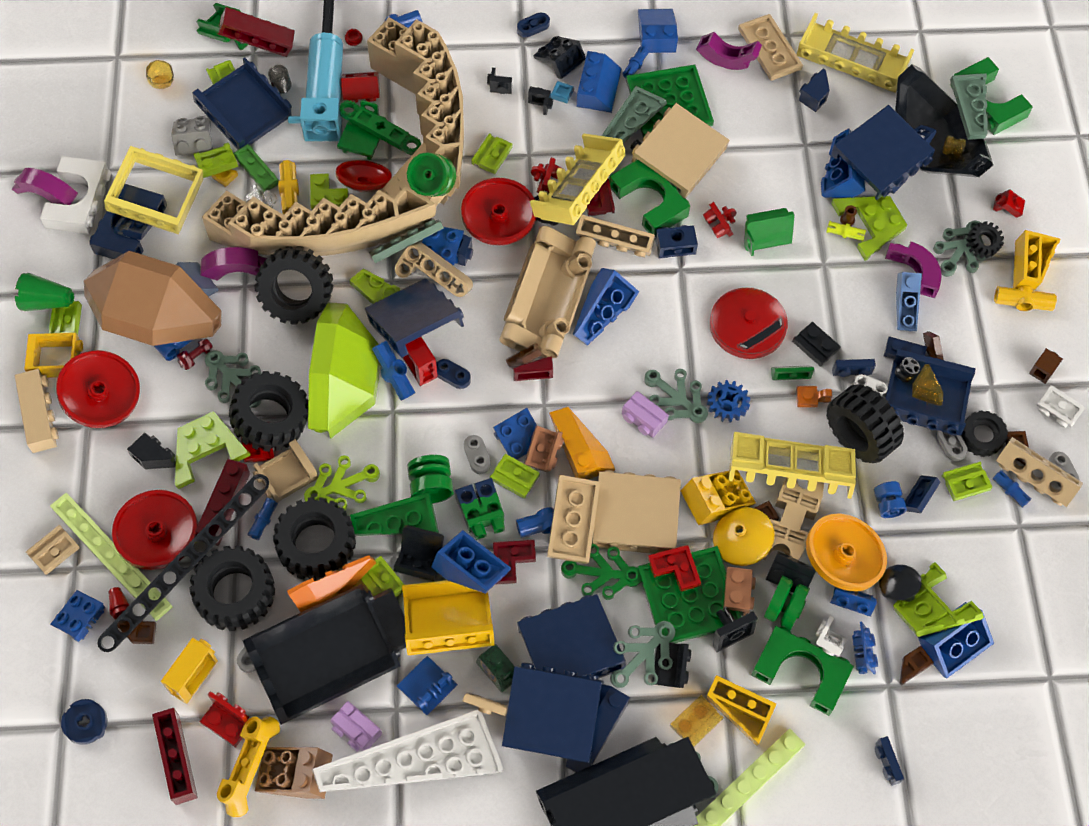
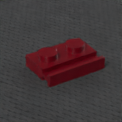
M607 178L587 205L588 216L604 215L608 212L615 213L609 178Z

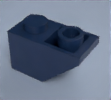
M824 68L819 73L816 72L811 77L810 82L803 84L799 91V101L814 112H817L827 101L830 91L827 72Z

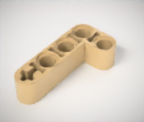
M421 242L408 246L395 265V273L399 277H408L418 268L457 297L466 295L473 287V282L467 275ZM413 248L418 251V256L414 255ZM428 260L434 263V268L428 264ZM403 263L408 266L409 271L404 269ZM444 271H446L449 274V279H447L444 276Z

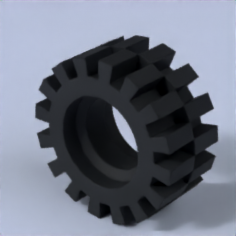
M988 221L980 222L968 232V237L966 238L968 243L966 246L971 247L969 251L970 253L974 251L975 257L980 255L979 258L983 259L985 257L987 259L995 255L1002 248L1004 236L1000 235L1003 232L1002 230H997L999 228L997 225L993 227L994 223L990 222L988 224ZM979 235L987 236L991 245H984L980 241Z

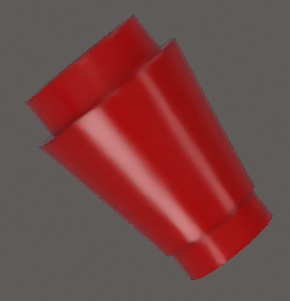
M119 587L111 588L108 591L109 611L115 620L129 606Z

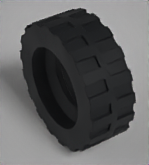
M983 410L974 412L964 422L966 425L961 437L967 446V451L974 453L976 456L989 457L994 453L996 454L1007 440V426L1003 419L995 413ZM979 425L988 426L993 431V439L989 442L979 441L974 435V429Z

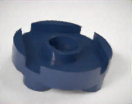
M90 699L75 701L62 716V731L73 743L80 745L93 743L105 734L108 723L106 711L100 704ZM86 716L90 722L87 726L83 727L79 725V722L83 721V717Z

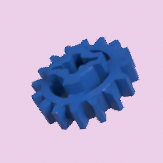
M725 380L724 385L719 381L717 387L712 386L711 392H708L707 405L710 406L709 412H715L714 418L720 416L722 422L725 418H728L729 423L732 422L733 418L739 421L740 415L744 417L747 412L746 410H749L750 407L748 403L751 398L747 396L748 390L742 391L743 385L736 386V381L729 384L728 380Z

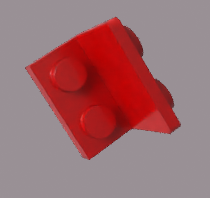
M210 691L207 695L213 704L199 722L236 748L242 740L240 734L249 716L245 714L246 711L239 705L235 704L232 706L221 693L217 692L215 695Z

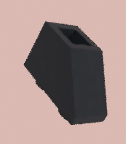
M143 433L127 448L130 456L144 469L174 468L176 466L175 454L169 448L164 449L160 446L161 442L154 435L150 437L148 434Z

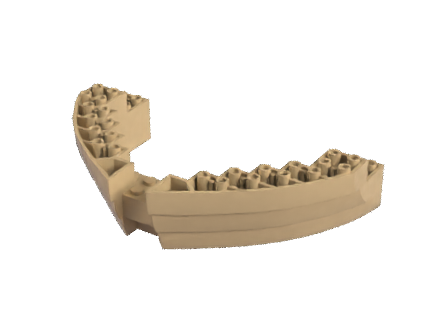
M388 17L367 40L371 69L415 94L421 135H423L422 145L381 191L378 190L367 203L350 194L340 207L323 198L312 211L295 202L283 215L254 196L246 203L226 190L202 216L209 240L227 247H244L258 250V254L263 255L274 254L276 250L280 248L284 250L288 246H292L293 249L301 246L304 247L303 251L313 250V255L318 257V255L342 254L384 244L398 236L406 235L413 228L417 227L419 229L425 226L424 223L435 216L436 206L439 203L444 205L448 200V196L451 197L454 194L455 188H459L464 147L463 95L459 76L449 50L439 32L417 19L407 28ZM429 152L440 154L450 159L456 168V181L451 191L444 196L431 197L417 194L412 190L407 181V169L415 156Z

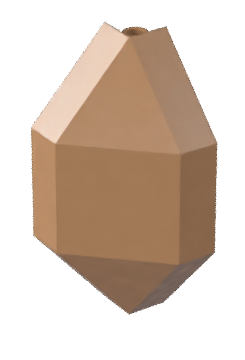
M128 251L93 270L84 280V296L101 329L155 346L213 337L221 327L220 308L180 266Z

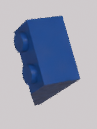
M638 9L640 47H643V49L645 47L649 53H676L678 33L673 9Z
M464 530L437 552L431 567L446 580L485 594L511 570L507 564Z

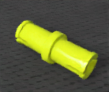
M829 221L828 226L830 227H827V233L841 235L845 239L849 237L864 241V236L862 235L866 234V229L852 227L847 223L843 225Z

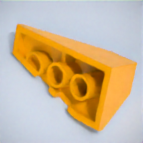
M569 407L549 413L556 432H562V447L575 478L588 480L599 476V471H615L608 451Z

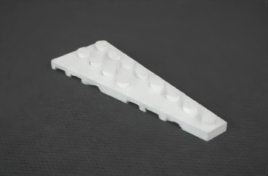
M475 710L314 768L312 772L319 792L494 774L500 773L504 769L483 714Z

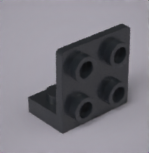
M560 36L553 37L548 44L539 48L538 52L533 55L534 59L550 62L557 78L560 79L564 78L586 59L580 41Z
M669 643V657L672 659L673 664L667 670L661 669L658 665V661L661 658L660 644L655 648V673L658 676V681L655 685L684 688V684L688 683L689 671H686L687 662L691 660V649H688L689 644ZM664 659L662 665L667 667L669 662L667 659Z

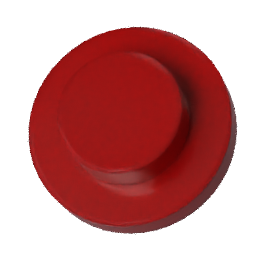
M350 29L346 32L345 42L348 45L357 46L362 42L363 37L359 30Z

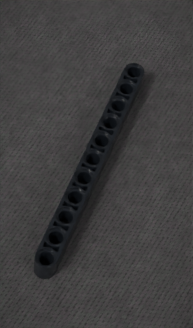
M263 474L253 476L101 634L97 642L101 651L111 652L115 650L269 488L267 476ZM256 479L264 480L265 488L262 490L256 489L253 484ZM242 494H247L251 497V502L248 505L240 504L239 497ZM226 510H234L236 518L232 521L226 520L224 518ZM212 525L220 526L222 531L219 536L210 535L209 528ZM199 540L204 541L207 545L205 551H195V542ZM181 557H190L192 562L188 568L180 567L179 560ZM167 572L175 573L176 580L174 583H165L164 575ZM154 587L161 591V596L157 600L150 599L148 595L150 589ZM140 603L145 606L146 610L142 616L134 614L133 608L136 604ZM121 620H127L130 623V628L127 632L119 631L118 623ZM111 636L114 639L112 648L108 649L103 646L102 640L104 637Z

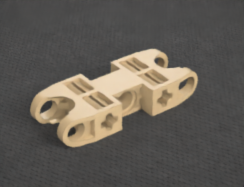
M787 478L785 479L775 507L784 509L780 522L770 519L774 527L775 539L767 555H770L775 550H780L786 555L800 560L806 547L808 532L800 529L804 517L811 520L815 519L823 497V482H817L816 489L808 491V489L801 488L797 480L794 488H788Z

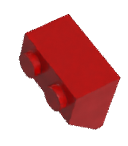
M379 72L342 74L343 100H351L357 103L358 99L374 102L376 98H380Z

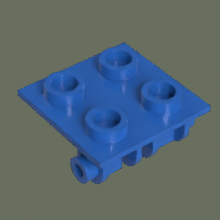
M444 227L424 238L422 243L454 265L458 263L457 254L464 230Z
M525 408L494 426V436L497 440L501 441L507 454L517 460L527 454L537 424L528 408Z
M76 590L50 625L72 636L75 641L79 642L81 639L84 640V637L89 632L86 627L89 629L93 628L89 622L96 624L95 620H98L104 614L105 606L102 602Z
M861 621V630L854 631L852 636L853 646L855 647L854 651L860 652L854 654L856 670L859 671V674L868 673L867 670H871L873 674H876L875 667H878L877 655L873 654V646H876L873 633H870V629Z
M426 656L397 687L424 714L428 715L458 684L452 680L453 677L448 672L445 673L434 661Z

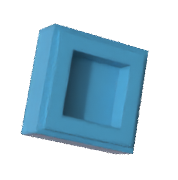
M557 81L551 93V98L567 104L574 91V86Z

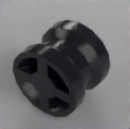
M911 357L904 358L901 364L895 368L897 378L903 382L911 381L914 375L920 371L919 363Z

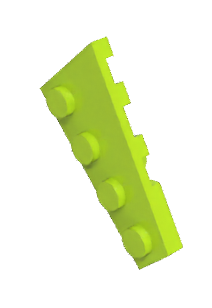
M362 269L349 280L350 285L372 304L400 291V287L384 282V279L365 269Z

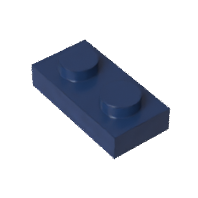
M889 336L883 356L894 359L897 349L925 355L927 346Z
M875 359L835 360L832 368L833 376L872 375L876 367Z
M924 475L919 477L905 499L907 512L922 513L941 483L937 477Z
M889 737L880 738L875 743V753L877 758L881 759L883 763L884 777L887 781L889 780L891 786L899 784L904 780Z

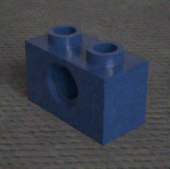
M694 225L657 229L655 241L659 258L696 255L698 242Z

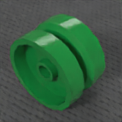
M429 152L421 153L415 156L409 163L407 181L411 189L417 194L431 197L444 196L455 185L456 168L446 156Z
M782 575L763 618L774 622L781 611L784 613L780 621L781 626L791 630L796 619H799L810 588L799 584L792 595L789 592L793 581Z

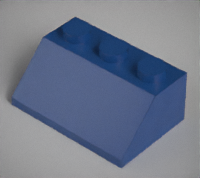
M587 51L577 93V107L612 113L622 68L606 54Z
M985 616L978 621L918 637L922 648L934 662L933 665L946 679L994 644Z

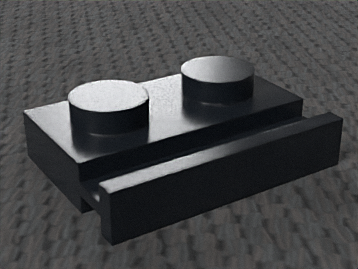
M813 321L792 340L796 346L820 367L841 348L837 342Z
M778 551L765 580L778 585L783 575L793 581L790 591L794 593L796 586L799 584L809 588L816 571L812 566Z

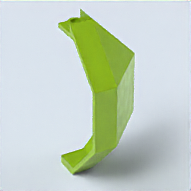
M328 302L316 325L309 369L308 429L318 433L328 431L330 439L375 405L381 366L372 350L373 347L379 345L348 304Z

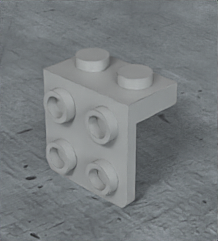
M205 116L189 120L187 118H180L174 122L171 136L175 155L203 153L213 149L210 136L211 120Z

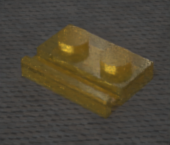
M700 695L670 724V727L682 739L689 737L693 747H695L724 717Z

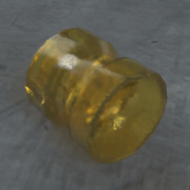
M948 135L942 153H952L956 157L961 158L966 140L961 138L957 140L953 136Z

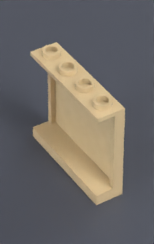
M676 103L672 108L669 107L665 111L662 120H658L653 126L654 130L651 133H646L642 140L643 143L635 146L632 151L633 158L631 162L637 159L681 189L680 195L683 198H687L724 153L730 140Z
M611 470L599 471L598 482H600L592 544H596L601 549H609L614 546L621 551L651 554L676 548L681 480L671 476L660 478L651 474L640 476L631 472L620 474Z

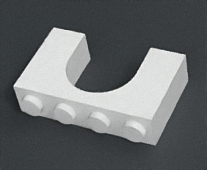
M62 156L57 168L59 178L67 183L84 185L88 187V192L81 201L72 205L45 202L40 219L46 229L89 234L91 228L95 225V215L100 210V200L105 195V185L110 180L111 172L108 170L106 162Z

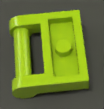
M229 142L223 144L224 146L200 154L199 152L193 154L198 168L203 170V178L238 167Z

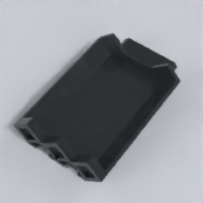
M360 584L242 640L280 724L282 725L401 667L398 658L401 657L399 651L406 648L405 616L391 588L372 596L370 590L365 591L363 585Z
M654 737L536 790L539 803L549 820L550 826H694L698 824L695 815L698 813L695 804L717 794L689 737L668 746L665 743L662 744L657 737Z

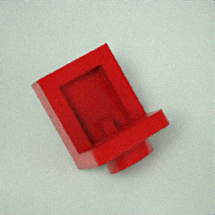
M1009 189L995 197L993 210L997 212L1005 209L1018 218L1023 215L1025 200Z

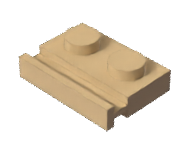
M58 525L28 549L26 553L47 575L80 547Z

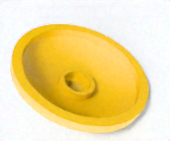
M749 507L738 508L724 515L717 523L713 533L714 547L718 546L721 558L735 566H748L762 560L771 550L775 539L774 527L768 516L760 510ZM739 529H743L742 532L737 533Z

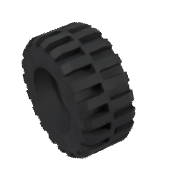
M292 246L285 247L284 250L280 248L274 254H271L259 268L255 278L257 283L254 285L255 292L259 293L256 298L258 302L263 303L261 308L265 312L268 310L271 313L270 317L273 319L278 317L280 322L286 323L290 321L291 325H297L299 321L304 324L310 319L313 320L318 317L319 313H322L329 302L334 286L331 284L333 275L328 273L330 269L328 264L322 263L323 258L320 255L318 257L314 256L313 250L303 251L304 247L297 246L296 249H293ZM284 270H295L302 273L310 282L311 295L305 300H293L285 296L278 286V275Z
M263 371L261 375L256 372L251 374L250 378H244L241 384H238L235 388L229 409L231 428H235L234 434L237 437L241 436L244 444L250 443L252 448L256 450L260 447L264 448L263 451L270 452L271 448L279 451L282 450L283 445L286 448L289 447L290 442L295 439L297 441L300 438L308 419V399H306L307 394L305 390H300L301 385L297 381L292 382L290 376H281L280 372L270 374L269 371ZM260 400H271L280 404L285 409L288 417L276 423L265 422L253 414L250 406Z
M856 384L849 386L829 402L826 417L829 420V427L833 430L832 433L839 440L838 442L845 448L855 449V458L861 459L865 463H878L902 444L904 428L900 423V417L895 413L896 410L893 406H890L886 398H883L879 392L873 391L869 386Z
M309 497L308 501L302 502V499L296 501L297 505L294 507L290 505L286 508V514H280L278 517L279 523H276L274 526L273 542L283 567H286L290 574L294 575L296 573L297 578L302 580L308 577V579L313 578L316 581L318 577L324 578L326 572L331 570L332 572L338 571L339 568L348 564L347 559L351 560L354 555L353 549L356 548V536L352 521L347 516L343 507L338 508V504L334 501L328 503L326 498L320 497L319 500H315L314 497ZM323 525L333 530L334 539L332 543L321 552L305 553L296 547L295 542L298 535L310 526Z
M224 546L222 551L215 549L211 551V556L205 555L201 559L203 563L201 565L197 564L194 568L196 575H191L190 583L192 586L189 587L192 602L201 617L209 625H215L220 630H224L227 627L229 631H236V627H241L244 630L248 628V624L253 623L255 625L260 622L258 618L266 616L268 613L267 606H272V596L275 595L274 579L263 558L259 554L255 555L254 550L249 548L244 551L242 546H235V549H231L230 546ZM241 573L251 578V589L242 600L231 604L220 603L215 600L214 589L225 576Z

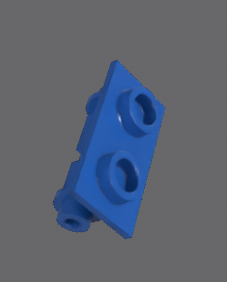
M835 587L834 595L830 602L831 604L871 617L877 604V599L873 598V595L859 591L856 595L854 591Z

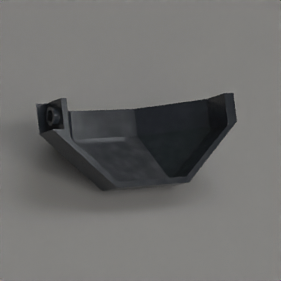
M911 64L898 76L895 111L913 129L923 125L936 130V134L929 144L935 149L932 155L933 160L927 166H921V171L932 174L980 177L994 165L984 138L967 139L957 103L921 68Z

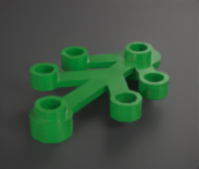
M596 544L591 545V548H594L597 552L590 553V558H593L600 568L577 565L576 562L567 560L561 565V574L565 578H573L576 574L598 577L593 582L582 585L581 593L583 596H592L595 590L611 579H619V581L613 586H605L603 588L602 596L606 600L613 599L614 595L626 586L635 587L641 583L638 568L634 566L629 567L620 556L619 549L614 546L608 549L607 557L609 560L614 561L620 570H613L599 553V547ZM615 551L617 555L611 556L610 552ZM571 565L573 569L567 570L566 566ZM633 573L636 577L631 579L628 577V574ZM586 587H589L592 591L590 593H586L584 589ZM610 590L612 595H606L605 591Z

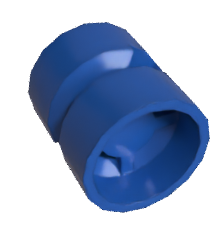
M885 482L873 489L877 502H880L878 508L882 518H894L907 511L904 498H901L902 490L899 482Z

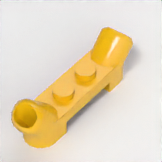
M255 716L247 720L240 734L245 741L229 780L222 779L219 785L217 798L225 804L226 813L231 817H241L248 812L247 793L269 739L280 732L279 722L271 716L263 719Z

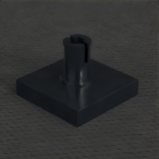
M724 607V611L720 609L716 612V615L723 624V627L715 632L713 647L716 652L754 634L758 619L754 611L737 620L733 618L728 607Z

